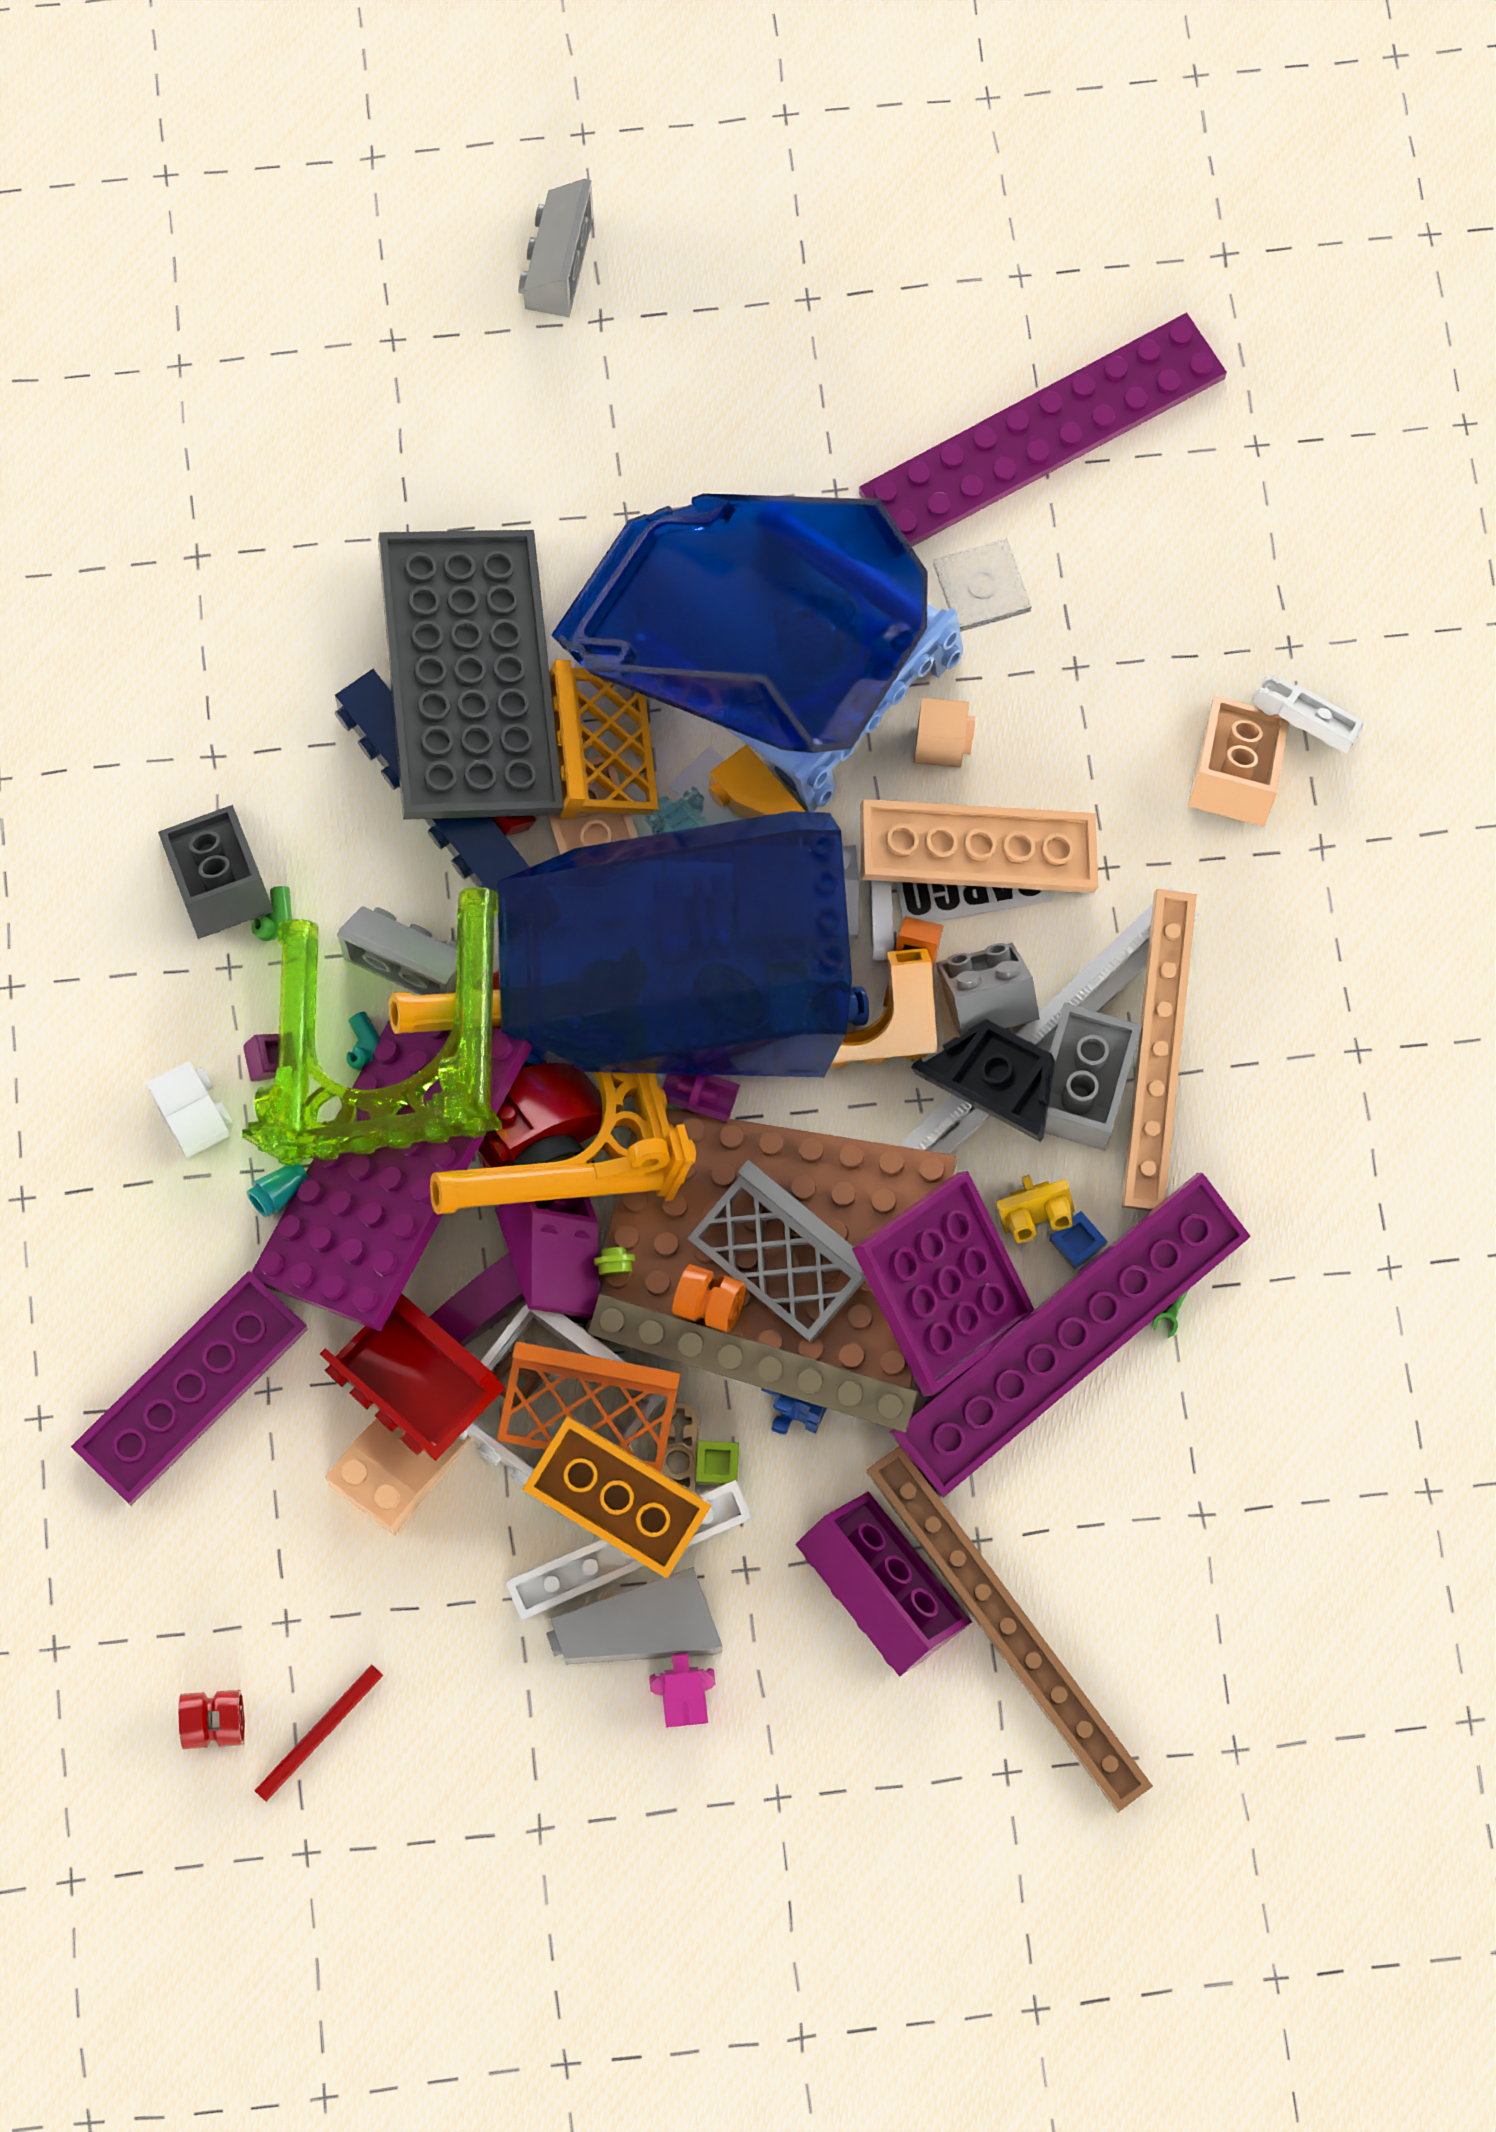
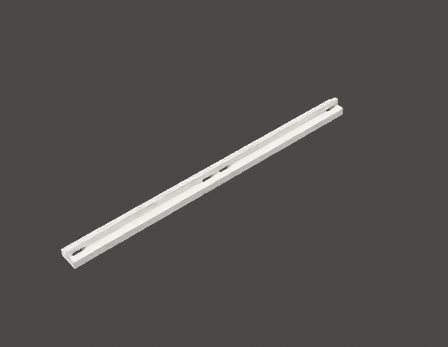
M1153 904L1039 1011V1020L1028 1022L1016 1035L1050 1052L1064 1003L1099 1013L1146 968ZM1196 909L1194 922L1198 919V916L1200 914ZM952 1094L898 1146L952 1154L991 1115L977 1107L970 1112L969 1110L973 1105ZM954 1124L957 1125L947 1136L941 1139Z

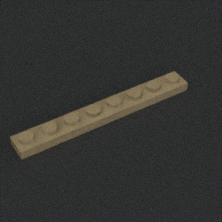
M599 1294L588 1331L589 1335L902 1432H907L919 1392L605 1294Z

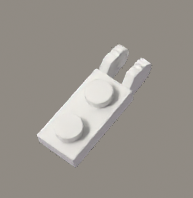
M1266 676L1261 683V689L1258 688L1253 695V704L1259 710L1261 709L1263 713L1269 716L1279 714L1278 716L1289 721L1293 726L1307 731L1323 740L1327 745L1337 748L1346 754L1364 726V721L1299 685H1294L1283 678L1280 679L1279 676Z

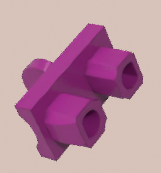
M671 1061L662 1089L665 1091L667 1103L727 1123L741 1085Z

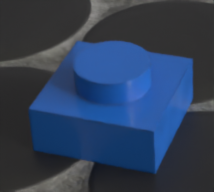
M1082 1211L1072 1217V1227L1060 1231L1056 1230L1049 1237V1241L1075 1270L1105 1247L1108 1242Z

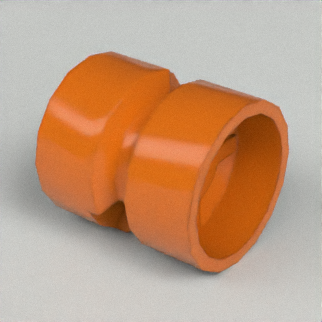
M689 1264L683 1272L675 1292L672 1306L673 1315L693 1322L704 1318L706 1326L730 1333L739 1318L744 1304L747 1288L746 1282L726 1275L716 1279L713 1271Z

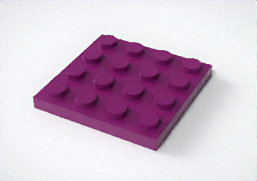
M968 1171L956 1173L852 1248L923 1396L935 1395L983 1358L1008 1331L1034 1310Z

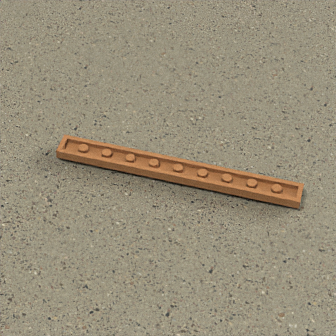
M897 1447L869 1467L866 1471L868 1476L1117 1813L1151 1789L1153 1785L901 1447Z

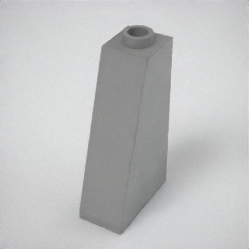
M694 1567L669 1575L668 1578L658 1579L552 1618L550 1620L553 1630L546 1633L554 1657L562 1654L566 1665L672 1658V1654L681 1652L688 1653V1656L715 1655L722 1652V1643Z

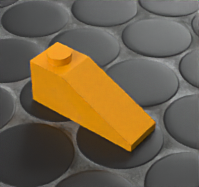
M747 744L710 772L709 793L720 807L723 808L727 805L734 815L807 846L821 845L823 831Z

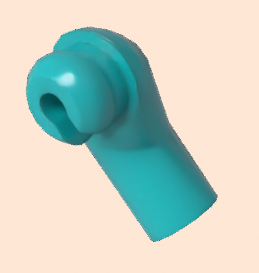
M365 1011L355 1014L348 1020L358 1040L352 1052L347 1053L346 1060L351 1068L361 1071L369 1061L373 1060L375 1047L380 1042L379 1035Z

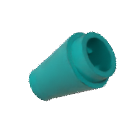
M293 1161L289 1165L253 1181L252 1188L246 1193L254 1208L262 1216L268 1217L272 1213L277 1215L295 1195L300 1185L308 1178V1174L298 1162Z

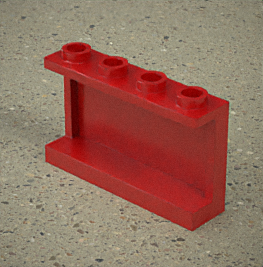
M402 1293L381 1332L364 1326L336 1356L331 1354L326 1348L320 1353L329 1364L324 1371L338 1385L343 1387L348 1382L354 1387L349 1394L366 1410L371 1405H374L379 1410L374 1416L390 1432L393 1433L398 1427L404 1433L399 1439L417 1456L422 1451H425L435 1461L505 1389L502 1383L483 1363Z

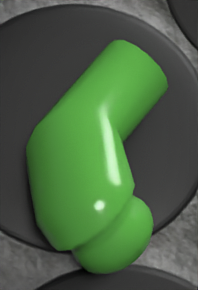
M277 886L270 889L271 905L274 912L261 916L260 919L255 918L251 926L252 933L260 940H275L291 924L292 911L289 887Z

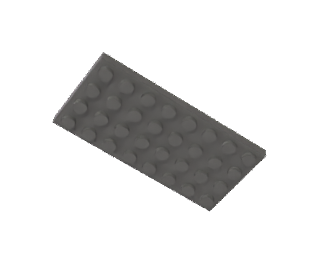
M534 530L379 532L378 548L403 820L560 815L564 809Z

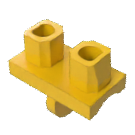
M1030 1175L1023 1176L1021 1179L1024 1189L1009 1193L1010 1197L996 1201L1005 1234L1011 1233L1017 1243L1032 1240L1037 1235L1034 1225L1048 1220L1052 1230L1060 1231L1073 1225L1072 1213L1075 1212L1066 1179L1051 1184L1046 1181L1033 1185Z

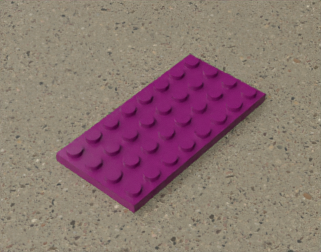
M389 1019L379 1037L380 1042L375 1047L373 1060L369 1061L362 1068L306 1171L308 1178L300 1185L298 1191L291 1198L251 1273L269 1289L381 1332L443 1214H436L432 1207L430 1197L431 1175L434 1172L468 1169L533 1047V1044L526 1037L492 1026L395 1034Z

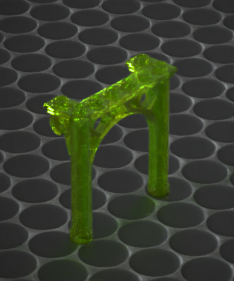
M482 887L467 888L458 893L455 1019L450 1035L437 1056L425 1068L400 1083L379 1089H354L342 1086L331 1080L322 1069L315 1049L319 926L312 921L303 919H291L281 922L278 927V943L282 945L277 1072L274 1085L257 1089L254 1107L259 1121L248 1122V1129L242 1130V1138L257 1146L259 1151L266 1152L275 1157L281 1164L298 1165L302 1163L303 1159L316 1157L323 1160H332L338 1158L341 1153L371 1154L375 1152V1148L389 1146L391 1148L404 1149L411 1147L413 1142L444 1143L449 1140V1137L463 1135L477 1138L485 1136L486 1131L502 1129V1121L496 1118V1112L491 1109L494 915L498 913V893L492 889ZM310 1075L321 1085L311 1095H309ZM439 1080L443 1092L434 1093L433 1100L427 1101V1106H424V1093L434 1082ZM338 1096L342 1103L339 1115L334 1120L318 1122L317 1115L320 1107L331 1098ZM407 1104H410L412 1109L416 1111V1113L395 1116L397 1111ZM357 1108L369 1112L370 1120L353 1122L356 1117Z

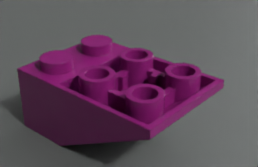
M578 1197L498 1205L495 1212L528 1309L593 1318L598 1301V1266L594 1265V1258L598 1257V1221L590 1198Z

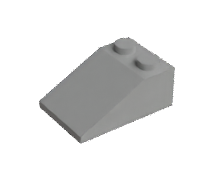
M1064 1003L1050 1049V1053H1052L1055 1059L1045 1126L1046 1134L1100 1150H1106L1142 1025Z

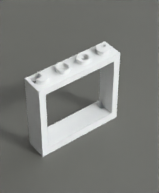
M527 1304L522 1307L480 1361L493 1372L534 1320L576 1353L626 1362L565 1315L528 1309ZM627 1389L634 1397L643 1393L642 1391ZM649 1393L639 1400L643 1403L640 1410L647 1421L664 1400L665 1396ZM637 1413L621 1432L625 1440L644 1426ZM475 1422L458 1437L464 1440L468 1435L481 1445L477 1451L494 1465L502 1461L514 1470L510 1476L523 1487L535 1469ZM618 1438L614 1442L615 1445L621 1443Z

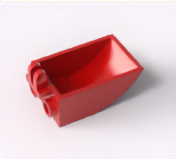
M545 1063L521 1069L477 1150L480 1163L484 1168L511 1166L512 1162L523 1150L543 1138L554 1135H568L580 1144L598 1134L603 1111L600 1091L580 1067L568 1063Z

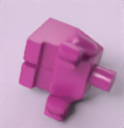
M686 1652L672 1654L673 1669L664 1670V1673H660L659 1676H655V1674L649 1676L650 1692L663 1696L666 1728L708 1723L705 1691L712 1689L716 1685L714 1669L707 1668L704 1671L703 1669H698V1667H690L689 1656Z

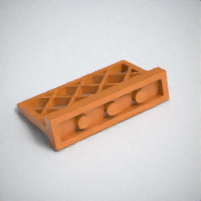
M519 1341L515 1342L497 1441L547 1450L553 1439L546 1430V1427L565 1414L575 1419L570 1411L591 1398L604 1419L590 1429L595 1431L605 1423H608L621 1442L617 1446L620 1448L624 1447L633 1456L635 1454L628 1444L646 1431H649L658 1444L655 1462L641 1461L662 1472L681 1373ZM520 1368L537 1371L547 1385L527 1400L517 1386ZM545 1373L560 1375L561 1377L551 1383ZM570 1377L578 1379L588 1394L567 1408L554 1386ZM586 1381L601 1383L602 1385L592 1391ZM608 1385L620 1387L629 1402L608 1416L595 1394ZM627 1389L642 1391L643 1393L633 1399ZM550 1390L563 1411L542 1424L529 1403ZM516 1392L522 1403L512 1409ZM649 1393L668 1396L664 1414L649 1424L636 1402ZM525 1406L538 1425V1428L525 1437L508 1434L510 1416ZM632 1406L645 1427L625 1440L611 1419ZM663 1420L659 1438L652 1427ZM542 1431L548 1441L531 1437Z

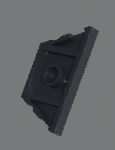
M985 1019L970 1028L964 1036L955 1037L943 1044L944 1050L925 1062L920 1058L911 1066L913 1072L921 1078L1041 1142L1044 1138L1055 1065L1052 1053Z

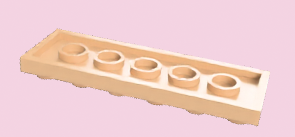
M863 799L860 804L861 880L1095 893L1098 889L1095 813Z

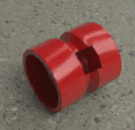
M241 1690L217 1691L213 1698H208L204 1692L180 1694L178 1717L182 1749L207 1748L211 1741H215L219 1747L241 1746L244 1744L245 1717ZM212 1711H219L220 1727L212 1728Z

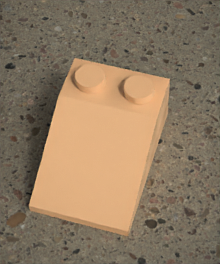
M1214 695L1192 780L1188 806L1264 827L1277 794L1289 721L1278 716L1279 714L1269 716L1255 706Z
M376 1418L348 1447L325 1478L330 1487L395 1536L471 1440L468 1435L464 1440L457 1438L435 1461L425 1451H422L417 1456L399 1439L404 1433L398 1427L392 1433Z

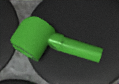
M1188 1291L1166 1309L1165 1313L1155 1318L1152 1325L1153 1331H1155L1159 1320L1168 1319L1171 1321L1173 1329L1167 1338L1172 1337L1176 1333L1178 1328L1176 1317Z

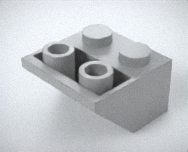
M997 943L988 946L986 950L970 954L957 953L948 957L947 960L936 962L950 1014L960 1036H964L970 1028L985 1019L1003 1028L1040 1019L1033 977L1013 943Z

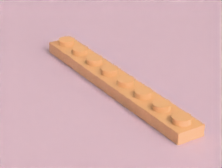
M1165 889L1154 891L1140 1022L1142 1028L1138 1041L1122 1208L1152 1211L1166 1199L1197 894Z

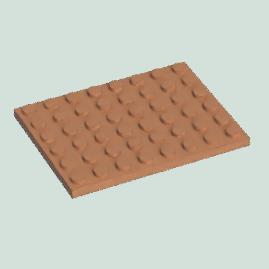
M666 1109L668 1124H672L674 1129L676 1125H685L688 1140H693L695 1145V1163L691 1165L685 1176L684 1183L681 1184L673 1200L665 1201L664 1196H657L656 1191L617 1194L605 1248L626 1247V1253L634 1254L636 1261L632 1262L631 1273L618 1275L598 1274V1279L603 1281L600 1294L673 1315L672 1306L675 1292L681 1276L689 1264L713 1271L716 1279L722 1275L732 1277L689 1241L687 1237L740 1176L738 1171L747 1160L751 1161L855 1247L955 1174L957 1157L951 1154L728 1119V1122L725 1123L697 1113ZM633 1130L631 1131L628 1148L638 1142L637 1135ZM743 1189L732 1202L733 1217L755 1214L754 1197ZM761 1204L762 1213H772ZM726 1211L720 1216V1218L726 1217ZM780 1219L762 1221L764 1242L786 1240L784 1222ZM756 1221L734 1224L735 1245L757 1243ZM727 1225L712 1226L701 1240L711 1248L728 1246ZM792 1230V1239L802 1238ZM810 1244L793 1246L794 1268L816 1266L815 1248ZM786 1247L764 1249L765 1271L787 1269ZM757 1250L735 1252L736 1269L739 1272H759ZM729 1253L719 1254L729 1262ZM822 1255L823 1265L833 1264ZM841 1270L823 1272L825 1293L840 1292L851 1280ZM817 1272L795 1275L796 1296L818 1294ZM788 1276L766 1278L767 1295L771 1299L789 1297ZM750 1279L752 1283L760 1288L759 1279ZM866 1280L812 1343L746 1289L744 1304L739 1318L730 1332L731 1334L912 1389L914 1376ZM833 1300L825 1301L826 1308ZM819 1301L797 1303V1319L809 1329L820 1316ZM790 1304L780 1305L790 1314ZM704 1318L696 1322L706 1326ZM588 1319L587 1326L585 1330L587 1333L590 1328V1324L592 1321L591 1319Z

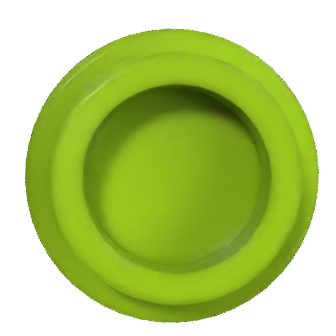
M626 1247L602 1249V1257L594 1258V1265L599 1266V1275L631 1273L632 1262L636 1261L634 1254L626 1253Z

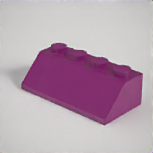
M869 1491L825 1515L795 1544L805 1556L808 1564L816 1570L830 1588L834 1597L842 1603L856 1621L860 1630L868 1636L883 1655L886 1663L894 1669L899 1677L922 1663L972 1623L968 1615Z

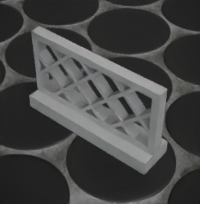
M747 1160L738 1171L740 1174L738 1179L687 1239L733 1278L746 1282V1289L812 1343L867 1279L852 1251L853 1246L751 1161ZM744 1189L754 1197L755 1214L733 1217L732 1202ZM761 1204L772 1213H762ZM726 1211V1217L720 1218V1216ZM780 1219L785 1223L786 1240L763 1241L762 1221ZM756 1221L757 1243L735 1245L734 1224ZM727 1225L728 1246L711 1248L701 1240L712 1226ZM792 1230L802 1238L792 1239ZM810 1244L814 1247L816 1266L794 1268L793 1246ZM786 1247L787 1269L765 1271L764 1249ZM757 1250L759 1272H739L736 1269L735 1252ZM729 1253V1262L719 1254ZM822 1255L833 1264L823 1265ZM841 1270L851 1278L840 1292L825 1293L823 1272ZM817 1272L818 1294L796 1296L795 1275ZM788 1276L789 1297L771 1299L767 1295L766 1278ZM750 1279H759L760 1288L752 1283ZM833 1300L826 1308L825 1301ZM819 1301L820 1316L807 1329L797 1319V1303ZM790 1304V1314L780 1305Z

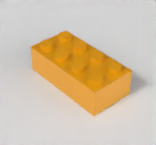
M567 1416L522 1489L665 1578H668L712 1506L707 1500L570 1416Z

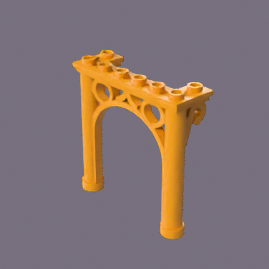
M630 948L628 954H622L619 963L615 961H600L589 965L582 971L583 979L552 986L412 996L410 992L391 994L389 1018L395 1034L509 1025H527L547 1030L568 1042L584 1058L596 1078L601 1094L603 1110L601 1127L593 1143L583 1152L570 1159L558 1162L434 1172L430 1179V1197L436 1214L455 1213L457 1208L656 1191L657 1196H664L665 1201L674 1199L681 1184L684 1183L685 1176L691 1165L695 1163L696 1149L693 1140H688L684 1124L676 1125L675 1129L672 1124H668L665 1112L667 1106L666 1094L658 1086L656 1078L657 1060L655 1055L649 1051L647 1044V1022L645 1019H641L638 1009L639 998L644 988L649 984L648 967L645 963L641 962L638 948ZM583 1016L578 1028L562 1019L564 1017ZM594 1024L606 1027L611 1034L613 1045L609 1047L596 1045L585 1035L587 1027ZM619 1053H621L626 1073L620 1071L612 1061ZM632 1096L636 1113L621 1111L625 1098ZM626 1126L636 1133L638 1142L625 1149L618 1144L610 1133L616 1127ZM601 1150H604L612 1158V1160L591 1163Z

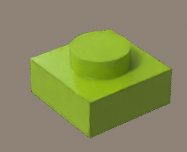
M698 1441L696 1485L722 1486L733 1480L737 1481L739 1442Z

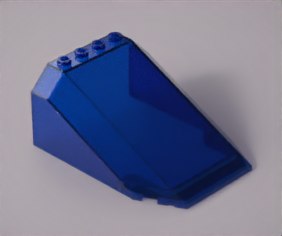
M703 493L692 497L691 505L673 511L669 505L657 509L651 514H643L629 519L551 634L553 639L590 674L781 750L817 753L852 749L927 629L928 571L880 499Z
M789 811L579 847L499 880L496 883L501 1033L518 1041L524 1039L533 1048L545 1054L549 1051L572 1062V1067L583 1072L693 1075L700 1073L704 1075L824 1078L846 1036L852 970L841 829L831 813Z

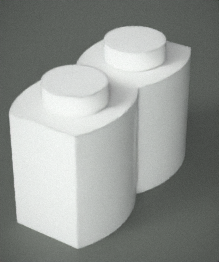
M187 1061L146 1083L155 1104L186 1159L230 1136L226 1125L232 1123V1120L223 1103L219 1101L214 1104L207 1091L211 1090L213 1086L202 1067L195 1070L191 1062Z

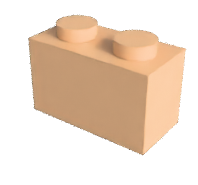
M921 697L914 763L961 768L963 754L971 755L972 740L974 738L975 717L968 716L969 702Z

